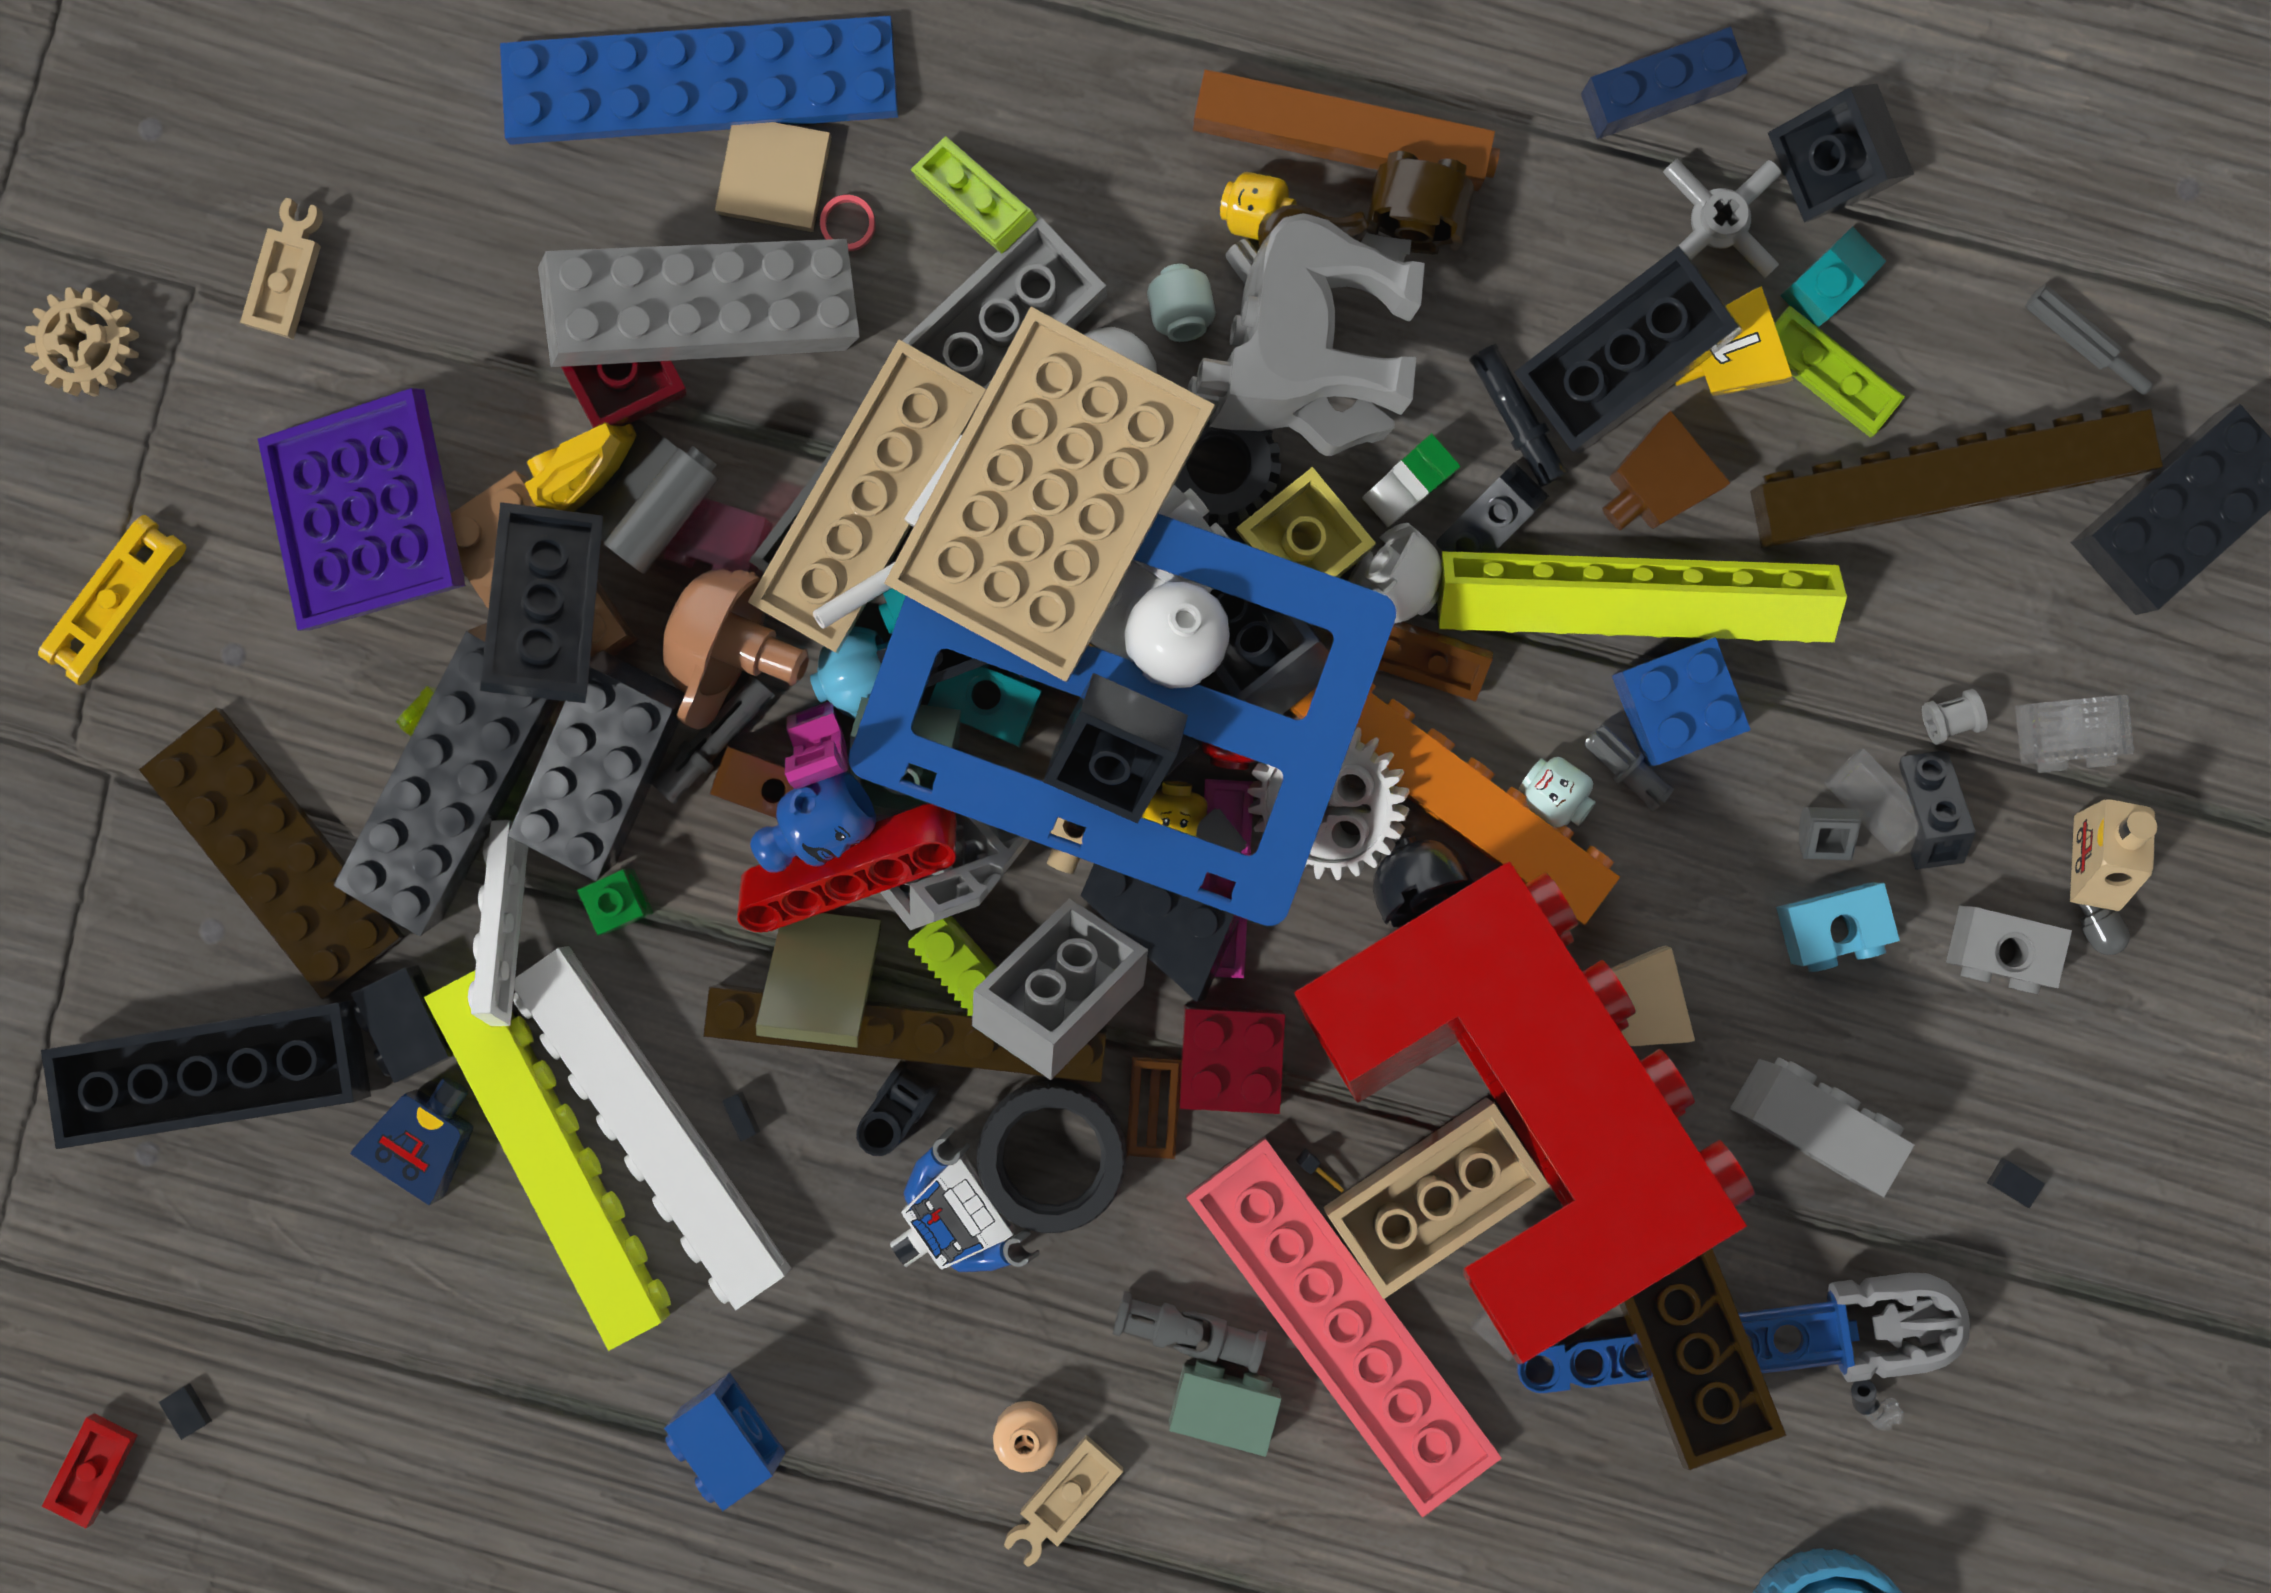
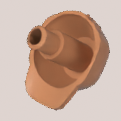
M722 568L708 571L698 576L683 590L669 617L663 640L664 668L675 687L685 693L677 713V719L689 727L699 730L707 727L716 718L727 694L736 684L742 671L754 676L764 672L793 686L803 678L809 664L807 649L802 650L776 639L775 630L763 626L766 613L748 603L761 580L760 577L755 576L754 572L749 573L743 570L731 572Z

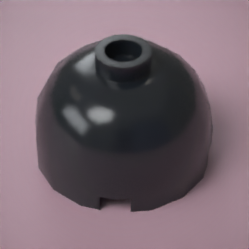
M1408 836L1396 841V845L1390 855H1387L1380 862L1373 878V894L1384 923L1387 925L1391 921L1393 927H1402L1475 881L1462 857L1447 843L1432 839L1418 841L1416 836Z

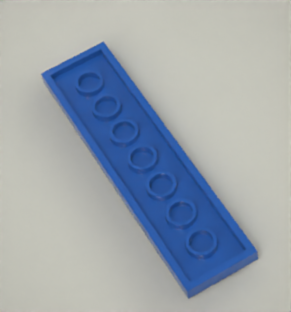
M891 16L500 43L504 133L509 145L731 129V125L770 122L799 125L899 118Z

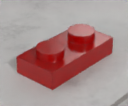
M95 1413L86 1417L41 1507L85 1529L94 1524L138 1435Z

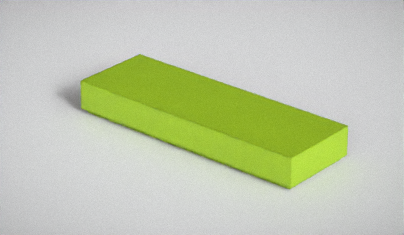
M946 136L910 169L917 180L1001 254L1038 220L1030 208Z
M1791 306L1787 307L1774 323L1792 376L1867 436H1874L1905 398L1904 395Z

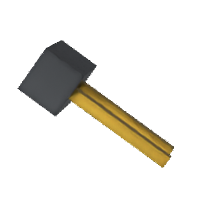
M1305 1148L1295 1159L1310 1175L1316 1171L1341 1193L1344 1191L1341 1185L1319 1168L1321 1162L1308 1149Z

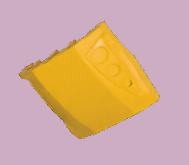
M604 423L561 443L559 447L529 459L527 464L534 478L524 484L533 503L541 508L571 512L583 506L604 487L621 466L637 436L632 424L616 426Z

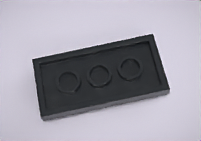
M500 502L479 691L585 703L588 688L603 516Z

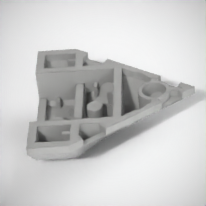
M955 813L956 856L954 863L945 870L880 893L907 927L913 930L979 906L1030 840ZM876 814V822L891 816Z

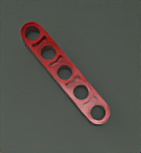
M934 804L922 805L876 822L872 833L863 841L843 852L841 857H835L822 866L817 867L806 864L796 855L793 857L792 863L781 872H768L761 865L751 867L741 875L737 920L742 927L753 932L773 931L945 870L955 861L956 815L953 811Z

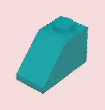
M1852 226L1780 296L1789 306L1816 327H1819L1852 298L1884 265L1886 260Z

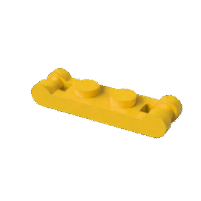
M147 515L140 516L132 523L39 648L38 656L51 665L59 664L66 669V676L79 686L85 684L95 674L99 661L167 570L175 565L185 553L186 544L174 535L165 536L158 530L159 525ZM145 545L154 551L146 563L136 556ZM75 637L85 644L78 654L70 649L71 642Z

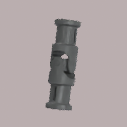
M1123 1292L1113 1328V1335L1120 1336L1124 1332L1152 1340L1153 1346L1164 1348L1176 1342V1345L1173 1347L1180 1353L1212 1363H1216L1220 1359L1240 1364L1248 1368V1373L1256 1375L1266 1344V1330L1259 1329L1256 1333L1227 1325L1226 1319L1196 1311H1183L1182 1314L1184 1316L1182 1317L1173 1304L1164 1302L1162 1306L1133 1299L1131 1292ZM1131 1315L1151 1319L1153 1323L1150 1324L1132 1319ZM1202 1320H1204L1210 1326V1338L1205 1349L1199 1352L1195 1350L1198 1342L1203 1337Z

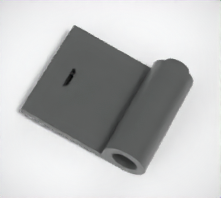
M639 419L633 426L637 436L619 469L599 492L574 512L603 516L601 539L604 541V544L638 571L645 574L715 485L718 478L711 473L717 464L694 446L686 454Z

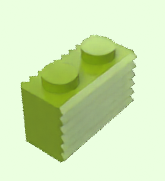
M952 916L929 923L909 940L908 948H915V955L922 956L921 963H928V970L935 971L934 978H941V985L948 986V993H955L954 1001H961V1008L968 1009L967 1016H973L974 989L997 967Z

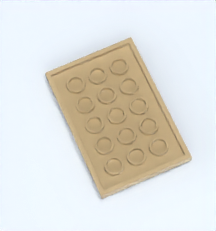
M1030 307L884 584L1063 681L1069 682L1213 413L1215 404Z

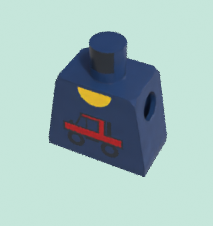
M443 1077L431 1097L417 1089L405 1093L359 1141L350 1154L427 1205L441 1200L448 1190L473 1132V1125L455 1114L469 1091L458 1082Z

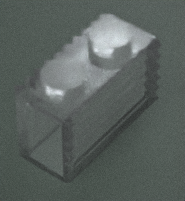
M2128 695L2015 706L2021 764L2037 763L2038 773L2069 770L2068 760L2086 758L2087 768L2118 765L2117 755L2133 754L2135 749L2132 744L2134 738L2131 734L2132 727L2130 725L2131 717L2129 715Z

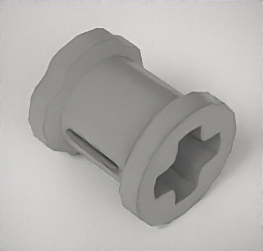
M1974 689L1963 691L1961 697L1939 704L1930 701L1922 705L1924 725L1930 739L1936 745L1944 743L1947 737L1971 729L1976 733L1987 729L1986 710L1981 697Z

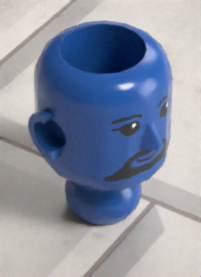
M846 771L800 789L794 788L784 795L777 804L776 818L778 825L775 827H762L756 831L751 838L750 846L758 863L768 872L777 873L785 870L792 863L793 857L796 855L806 864L819 867L835 857H841L843 852L869 836L875 828L876 813L862 785L850 772Z

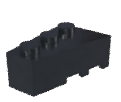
M1094 863L1080 896L1117 930L1148 949L1147 957L1196 1002L1205 1000L1240 920V916Z

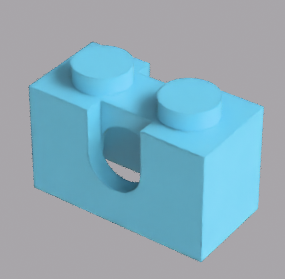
M1870 882L1776 907L1791 964L1807 965L1809 972L1838 966L1837 956L1855 952L1857 960L1885 954L1886 949L1884 945L1900 941L1885 883ZM1841 916L1846 922L1848 935L1843 941L1836 943L1832 939L1830 928L1833 920Z

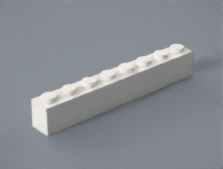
M569 946L557 948L517 976L514 984L515 993L513 994V1001L516 1007L527 1019L533 1017L544 1032L540 1035L543 1046L554 1059L557 1060L561 1057L572 1074L568 1076V1080L572 1088L583 1100L589 1098L600 1114L596 1116L599 1127L611 1141L618 1139L628 1154L624 1157V1161L632 1175L640 1182L644 1179L656 1195L652 1198V1201L659 1214L667 1222L673 1220L684 1235L680 1241L685 1252L695 1263L702 1261L712 1277L708 1281L717 1298L724 1304L730 1302L736 1311L785 1277L791 1269L790 1265Z

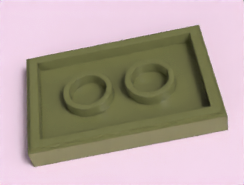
M821 913L779 928L756 1023V1035L858 1047L881 933V920Z

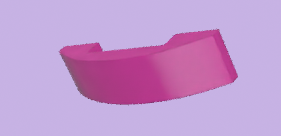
M828 701L787 717V733L794 747V755L785 758V775L793 788L800 789L848 770L845 739L837 709L833 704Z

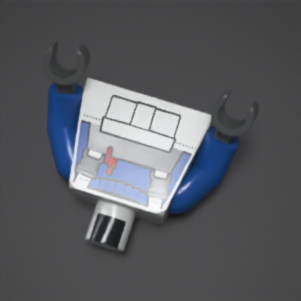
M952 1127L948 1128L914 1165L904 1189V1198L907 1205L901 1212L911 1228L890 1242L893 1252L905 1267H908L926 1253L930 1254L940 1269L951 1266L958 1272L993 1271L1009 1265L1023 1267L1040 1254L1039 1250L1030 1253L1022 1247L1021 1241L1031 1235L1030 1231L1022 1230L1007 1240L1014 1235L1016 1227L988 1199L980 1182L978 1172L965 1155L970 1148V1144L966 1143L963 1148L954 1147L949 1141V1136L955 1129Z

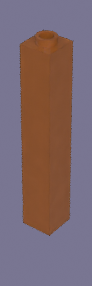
M1204 69L1194 116L1193 131L1375 170H1378L1381 164L1386 163L1388 154L1394 151H1406L1414 154L1418 160L1437 163L1440 159L1458 160L1467 166L1465 176L1471 179L1474 191L1478 192L1485 177L1494 178L1500 154L1499 148L1492 147L1495 135L1493 130Z

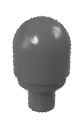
M2079 904L2085 916L2079 919L2082 924L2081 929L2094 950L2103 955H2115L2122 952L2130 941V931L2119 911Z

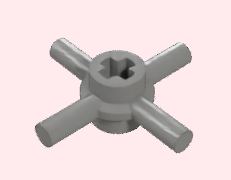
M1678 158L1663 171L1666 177L1694 205L1691 213L1693 232L1678 245L1687 253L1691 260L1706 246L1719 249L1734 246L1764 278L1779 265L1748 232L1751 224L1749 205L1781 175V171L1775 163L1770 160L1766 161L1736 191L1726 188L1708 191ZM1719 211L1724 212L1728 216V219L1722 226L1718 225L1713 219Z

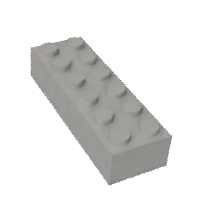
M847 239L545 251L538 266L551 367L846 351L860 337Z

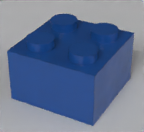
M1716 637L1612 675L1639 750L1645 756L1643 761L1648 766L1660 765L1751 730Z
M730 1372L682 1405L664 1427L668 1434L665 1439L670 1451L679 1461L683 1462L686 1460L697 1475L695 1477V1484L701 1495L709 1503L715 1501L722 1512L771 1478L786 1453Z

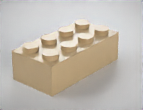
M1484 1098L1323 1208L1382 1298L1385 1299L1548 1189L1550 1185L1496 1105L1488 1098Z

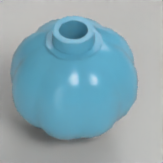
M854 626L838 654L823 646L818 659V672L810 675L811 684L817 699L820 702L828 700L840 713L855 719L861 697H870L881 666L876 652L887 648L889 641L884 643L874 630Z

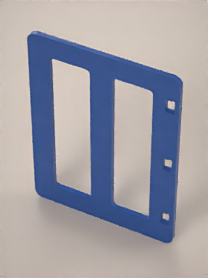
M1158 513L1134 558L1135 561L1327 629L1332 633L1334 640L1308 713L1301 720L1283 716L1198 684L1192 687L1170 689L1152 683L1143 676L1144 672L1137 667L1134 661L1131 662L1129 659L1090 645L1087 646L1069 682H1065L905 596L849 753V765L858 777L1265 926L1279 924L1286 918L1396 619V607L1388 596ZM944 649H950L1081 697L1092 674L1095 673L1187 714L1188 718L1184 735L1278 768L1283 774V781L1258 850L1252 855H1245L1141 817L1137 824L1050 786L1042 780L917 735L913 730V723L939 652ZM910 763L937 773L933 783V790L903 779ZM1058 817L1086 827L1082 844L1051 833ZM1207 872L1236 882L1232 892V899L1200 888Z

